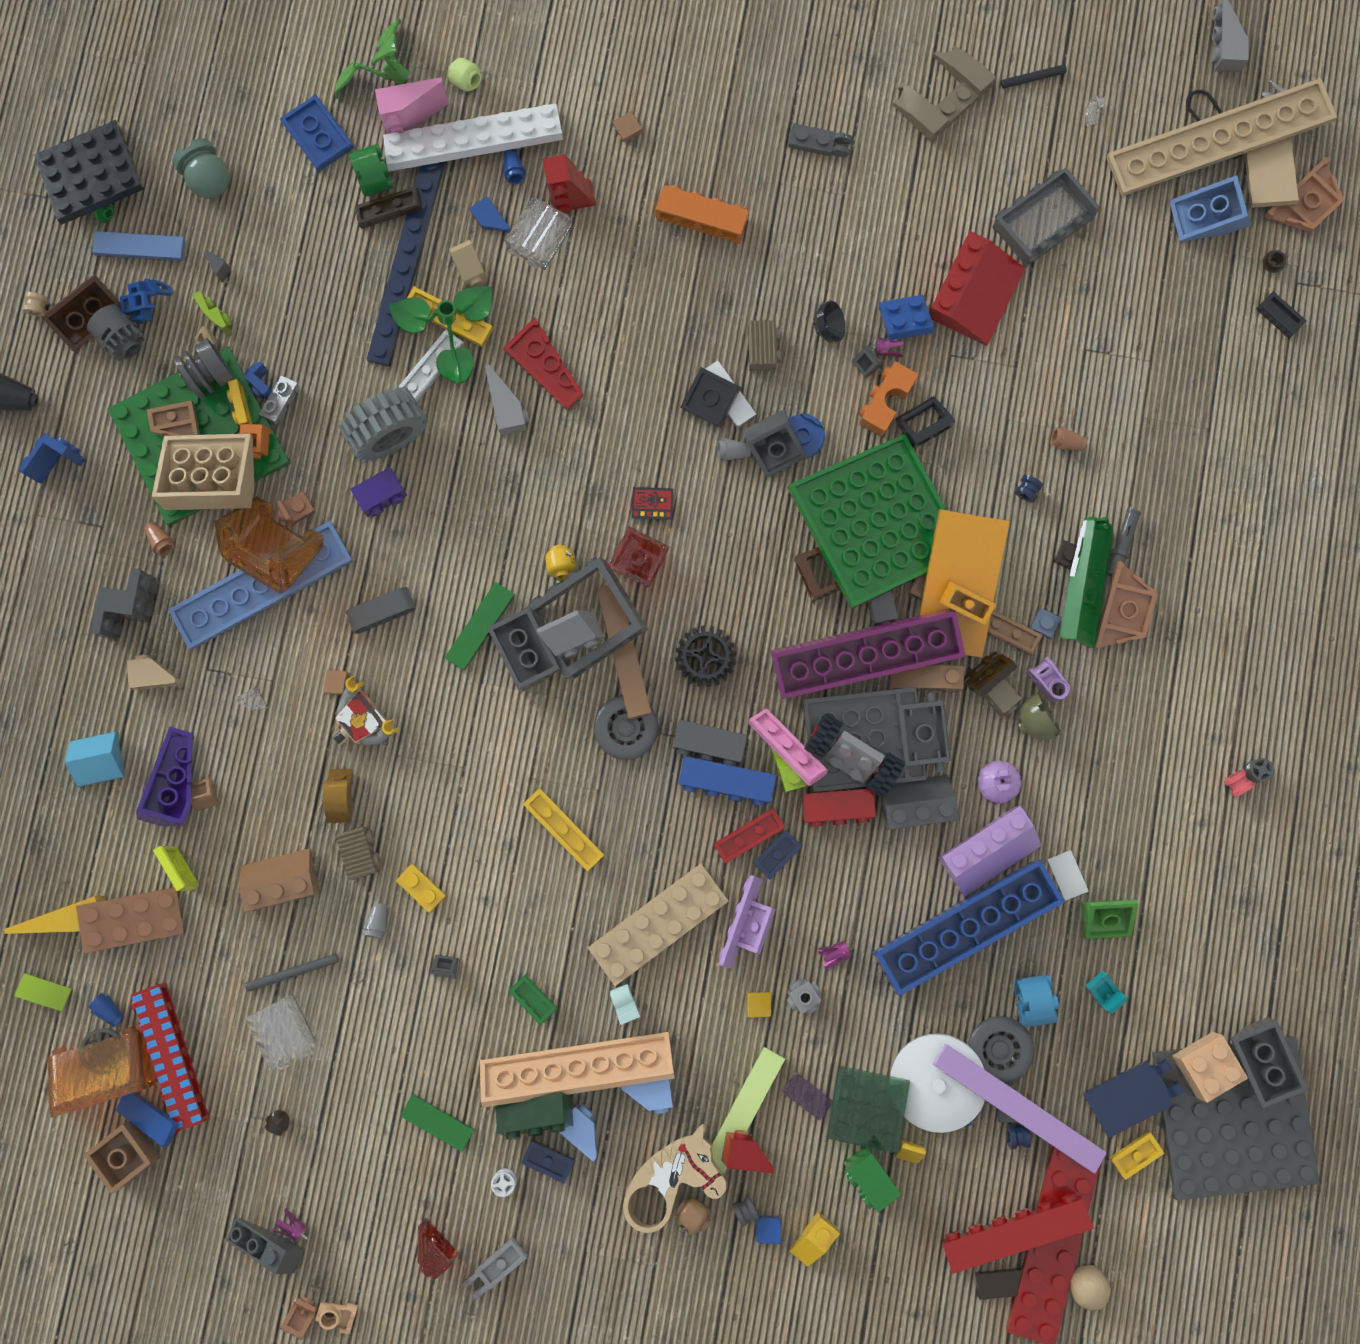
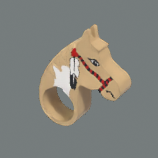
M705 1124L700 1125L693 1135L677 1139L654 1154L633 1177L626 1192L623 1211L627 1222L637 1231L652 1233L660 1230L667 1224L673 1215L682 1183L692 1187H702L705 1194L712 1199H718L726 1192L728 1180L713 1160V1144L705 1138ZM648 1185H654L659 1188L658 1191L664 1196L667 1205L664 1219L657 1224L651 1225L638 1220L632 1210V1198L639 1188L647 1187Z

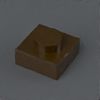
M1063 540L1053 562L1071 570L1077 545Z

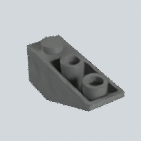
M238 1217L235 1218L226 1240L274 1274L295 1273L305 1250L286 1237Z

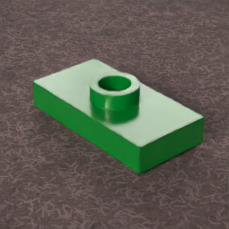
M527 974L508 991L540 1026L558 1009Z

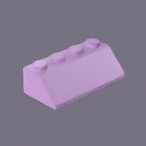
M1016 806L940 855L938 859L963 897H965L1042 845L1033 823L1022 807Z

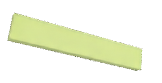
M763 1047L712 1142L713 1160L723 1173L727 1169L721 1161L726 1132L734 1133L735 1130L747 1132L785 1061L784 1057L766 1047Z

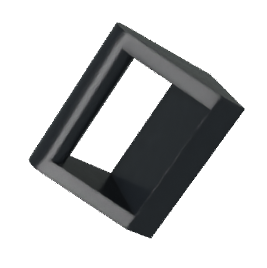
M934 396L895 418L897 425L902 433L906 434L913 449L949 430L955 423L952 415ZM933 407L941 420L915 434L906 422Z

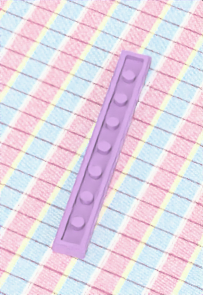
M944 1044L932 1065L1090 1172L1096 1173L1107 1152L949 1045Z

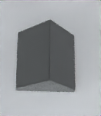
M867 346L852 360L865 378L881 367L880 361Z
M435 955L430 974L432 976L456 979L459 958Z

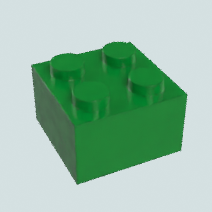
M867 1145L843 1162L847 1168L843 1172L854 1188L860 1187L858 1193L869 1209L874 1207L879 1213L901 1196V1193Z

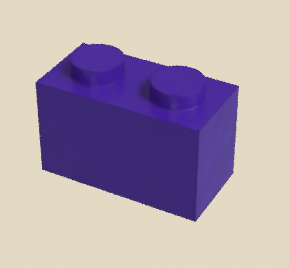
M391 467L350 489L367 517H375L381 514L384 508L401 503L404 497L407 496Z

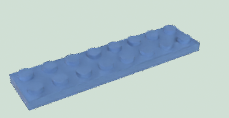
M328 521L169 608L168 611L188 649L193 650L353 562V559L333 523Z

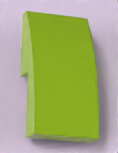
M201 291L193 293L192 295L198 306L210 321L228 336L231 335L232 331L229 326L232 325V322L227 312L222 313L218 307H215L210 296L205 297Z
M24 973L14 996L62 1012L72 988Z

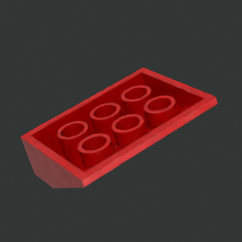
M969 231L929 311L931 320L987 346L1023 275L1025 267L989 239Z

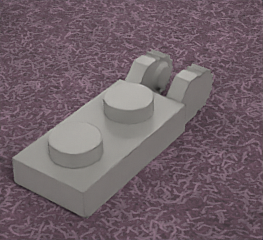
M513 1236L481 1263L462 1282L464 1288L469 1287L480 1277L484 1284L478 1287L471 1295L476 1300L488 1289L491 1290L527 1259L528 1254Z

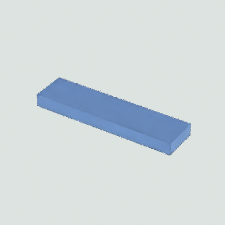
M95 231L92 253L95 256L183 261L185 239L179 236Z

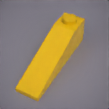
M94 896L6 928L4 932L5 934L80 932L76 906L105 901L104 896Z

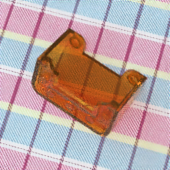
M256 496L252 499L251 508L234 509L215 520L218 549L223 559L273 591L282 594L294 584L323 548V535L312 529L305 531L303 537L275 521L272 505Z
M136 1025L122 1029V1035L69 1051H67V1047L51 1051L52 1056L47 1057L49 1111L51 1118L159 1084L153 1076L154 1066L152 1059H149L146 1054L145 1047L147 1044L145 1037L140 1034Z

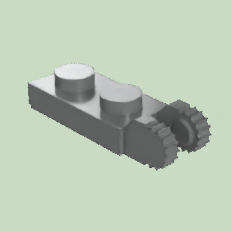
M793 123L788 147L826 156L847 157L850 153L849 148L840 145L833 146L834 142L851 144L853 138L850 134L836 133Z

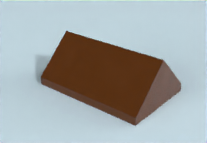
M93 274L45 312L41 318L74 352L93 337L87 331V324L90 318L105 306L116 305L121 309V304L108 287Z

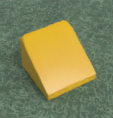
M747 992L748 1018L771 1017V992Z
M899 1140L896 1157L915 1164L920 1163L926 1155L924 1147L905 1140Z

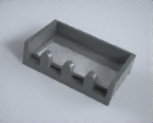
M1066 167L1060 172H1053L1042 185L1040 183L1035 185L1025 197H1018L1007 210L1005 208L1000 210L995 215L992 228L1006 241L1026 268L1093 220L1100 206Z

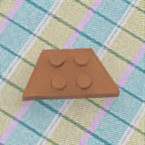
M1326 156L1297 184L1299 201L1296 205L1273 206L1264 216L1311 233L1344 201L1342 192L1337 186L1336 176L1331 175L1328 167L1330 163L1329 158Z
M1116 561L1097 631L1095 644L1097 648L1120 644L1130 640H1138L1147 636L1158 592L1151 586H1148L1142 578L1134 574L1121 561Z

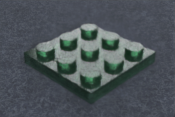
M839 1065L826 1138L898 1154L910 1080Z

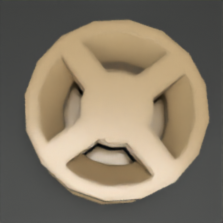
M27 292L25 294L26 304L23 306L22 311L30 316L41 318L47 312L45 306L48 305L49 298L34 292Z

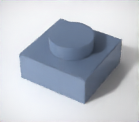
M1039 608L1030 628L1051 639L1061 617Z

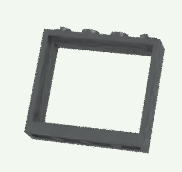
M592 558L585 563L586 567L582 570L571 572L567 575V580L561 584L556 583L548 588V593L542 597L537 596L529 602L530 605L527 606L530 608L540 628L546 624L538 611L597 571H600L630 620L631 625L571 665L565 657L553 654L566 679H575L648 630L608 562L602 558Z

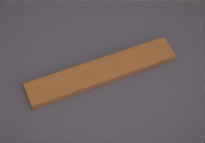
M926 575L916 578L908 593L921 601ZM995 610L991 614L987 634L1030 656L1034 654L1043 634Z
M607 585L596 589L610 639L628 627L629 622L627 615ZM632 640L612 653L629 720L651 715Z

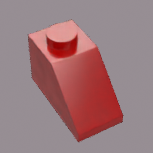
M735 1130L734 1133L726 1132L721 1161L728 1169L774 1174V1167L748 1132L743 1130Z

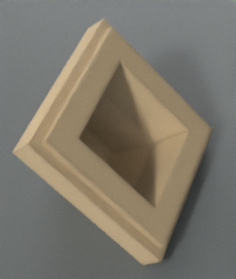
M202 326L194 338L196 343L198 344L208 338L215 345L218 340L206 326Z

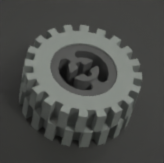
M397 387L395 390L388 389L385 393L379 392L372 399L370 397L364 400L365 403L355 406L354 411H349L346 414L347 418H343L342 424L339 425L340 432L359 462L367 463L369 460L374 462L378 458L384 459L388 454L393 455L397 453L398 449L407 447L409 442H414L416 436L423 433V429L427 427L428 420L408 388L402 389Z

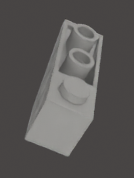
M1221 0L1218 6H1215L1212 14V19L1215 21L1212 33V40L1215 41V48L1212 52V61H1215L1214 70L1241 72L1249 60V39L1229 0Z

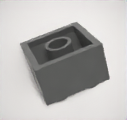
M784 409L744 429L746 443L766 477L807 458L798 434Z

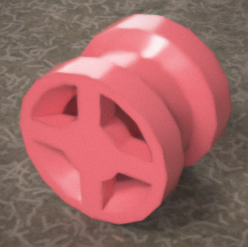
M1244 769L1233 773L1223 781L1226 786H1230L1234 797L1244 794L1255 785L1252 780L1247 779Z

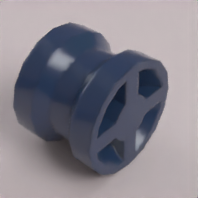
M1023 475L1020 480L1021 485L1015 489L1014 493L1025 501L1035 502L1037 498L1036 493L1042 489L1043 483L1035 477Z
M1021 1124L1020 1126L1006 1125V1137L1010 1149H1016L1017 1146L1031 1147L1030 1130Z

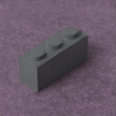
M679 719L673 749H677L676 753L680 755L690 756V753L699 754V759L713 761V758L721 759L722 764L735 766L736 763L741 764L747 735Z

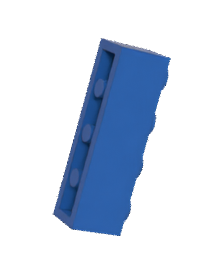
M684 756L679 785L683 786L682 790L696 793V789L706 790L705 795L719 797V794L729 795V800L742 802V798L750 799L753 805L765 807V803H771L776 775Z

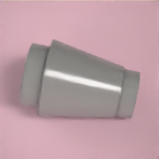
M727 438L718 441L717 457L723 459V461L750 457L751 450L747 443Z
M373 903V907L362 928L364 929V936L382 939L383 934L386 933L387 905Z

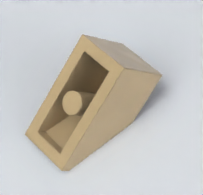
M470 240L449 249L456 269L466 288L481 286L483 282L487 281Z
M149 655L135 656V660H127L128 685L130 689L140 691L183 686L182 680L160 662L151 659Z

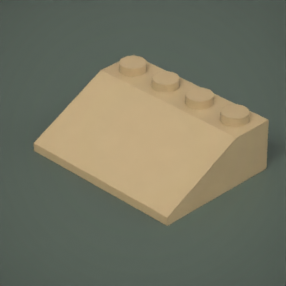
M251 434L164 436L152 492V498L164 510L251 508L255 488L253 436Z

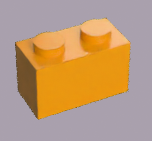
M952 581L949 582L939 601L943 605L983 625H986L996 606L992 601Z

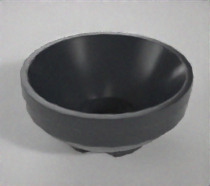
M831 300L822 303L813 318L815 332L827 342L841 341L845 334L843 312L835 301Z

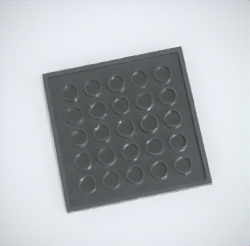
M1287 1036L1285 1039L1302 1074L1297 1039L1295 1036ZM1228 1043L1232 1052L1234 1053L1235 1057L1237 1058L1238 1062L1243 1068L1233 1043ZM1182 1049L1152 1052L1154 1064L1166 1058L1172 1068L1171 1071L1160 1075L1165 1085L1168 1086L1175 1081H1179L1185 1090L1181 1095L1170 1098L1173 1106L1161 1111L1174 1199L1185 1200L1320 1184L1305 1092L1262 1109L1249 1079H1246L1206 1103L1197 1099L1172 1055Z

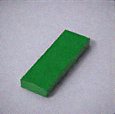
M415 1094L411 1095L400 1117L461 1152L475 1130Z

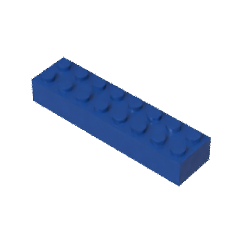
M1033 860L872 951L895 994L900 996L1065 901L1042 861Z

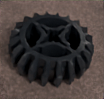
M704 625L701 626V633H698L696 628H692L694 636L691 637L686 632L684 637L688 641L680 639L678 643L683 648L675 649L677 654L682 655L675 657V662L683 663L677 666V670L685 669L686 671L682 674V678L690 675L689 683L693 684L694 680L697 679L698 687L702 686V681H706L707 688H710L711 680H714L716 686L720 685L718 677L726 681L728 677L724 672L733 673V669L728 665H736V661L730 659V657L737 656V652L729 651L735 644L733 642L726 644L730 636L726 635L721 638L720 636L723 632L721 629L718 630L717 634H714V626H710L709 632H705ZM706 639L705 645L701 649H689L694 642ZM713 641L722 647L725 657L714 653L712 650ZM707 646H709L708 652L712 659H708L705 667H703V657L699 655L701 653L704 654ZM686 656L692 657V659L699 662V673L689 666ZM723 664L717 672L705 675L709 665Z

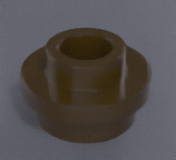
M1279 250L1270 251L1263 258V266L1271 273H1278L1286 266V256ZM1271 260H1274L1277 265H1274Z

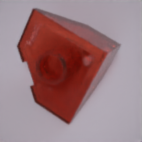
M425 1218L418 1226L417 1262L420 1265L421 1272L426 1277L431 1276L435 1280L453 1264L459 1252Z

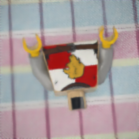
M353 675L345 682L346 688L337 708L338 715L335 719L342 728L333 734L332 737L340 746L350 738L359 745L381 744L391 734L399 732L400 728L393 729L392 722L395 719L387 720L365 692L361 690L357 692V689L361 688L364 683L360 681L355 684L354 678L356 675Z

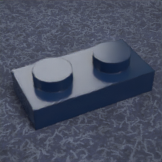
M785 830L753 864L770 880L803 846Z
M532 1139L521 1164L565 1184L575 1159Z

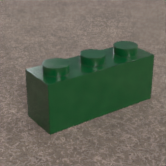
M559 1093L535 1097L523 1102L496 1105L497 1134L506 1136V1140H516L521 1138V1134L528 1133V1136L543 1135L545 1130H550L552 1133L563 1132L565 1127L574 1126L572 1097Z

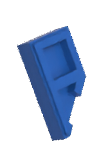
M485 197L469 208L482 229L501 230L505 233L511 232L510 227L488 197Z

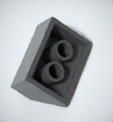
M529 607L487 627L520 693L543 682L560 670L550 648L537 633L536 629L539 626Z
M948 775L927 777V780L895 783L888 794L881 798L885 830L959 820L956 797Z
M1267 1017L1245 1026L1230 1038L1262 1109L1308 1091L1277 1020Z

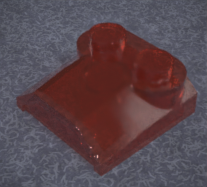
M629 526L609 562V566L616 574L625 576L649 588L670 547Z

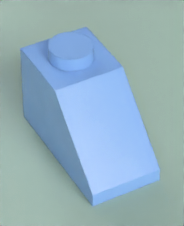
M670 1079L621 1087L625 1093L648 1111L654 1110L655 1114L666 1113L669 1111L668 1108L673 1107Z
M576 1103L572 1108L574 1126L565 1127V1131L559 1133L589 1159L594 1161L598 1154L595 1119L592 1117L594 1113L584 1104L580 1107Z

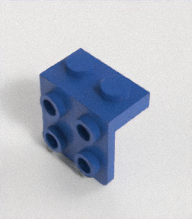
M44 433L35 442L34 449L29 456L23 459L19 472L41 484L62 455L79 466L83 464L85 458L79 455L81 450L61 437L55 440Z

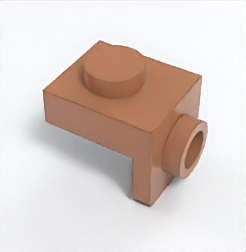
M305 1296L301 1299L295 1297L293 1305L280 1329L302 1340L317 1314V1308L314 1307L315 1302Z

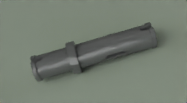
M1128 508L1126 510L1115 549L1111 551L1113 556L1107 571L1109 576H1113L1116 561H1121L1125 564L1126 559H1129V548L1139 516L1141 515V512L1136 509Z

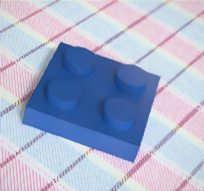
M923 295L879 302V311L889 341L933 333L934 325Z

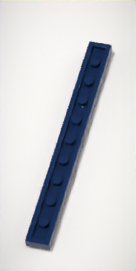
M446 161L422 165L419 168L415 186L419 189L422 210L406 215L366 358L370 363L390 367L400 327L395 323L391 315L389 304L406 299L410 294Z

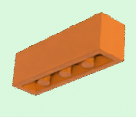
M675 185L663 186L656 206V219L739 244L741 243L749 215V210L741 205H730L718 198L710 199L703 197L698 192L690 193L683 191Z

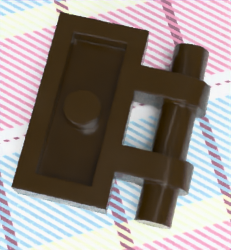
M994 651L990 656L986 655L982 658L978 666L974 669L970 668L965 673L963 686H968L970 690L983 697L999 682L1007 678L1017 666L1010 658L1003 654L999 655Z

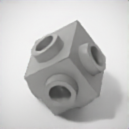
M800 978L789 985L791 989L787 993L790 997L786 1000L794 1012L799 1010L801 1014L806 1012L809 1015L819 1008L818 1003L821 1002L819 995L822 992L815 982L810 984L807 979L802 981ZM803 993L809 994V1000L806 1002L801 1001Z

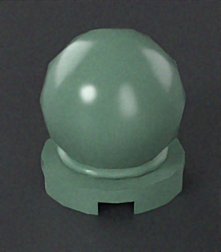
M200 138L190 141L192 145L185 150H182L180 147L174 154L172 163L177 172L184 176L187 187L198 197L212 199L221 196L228 188L230 174L226 164L216 156L217 151L214 145L208 139Z

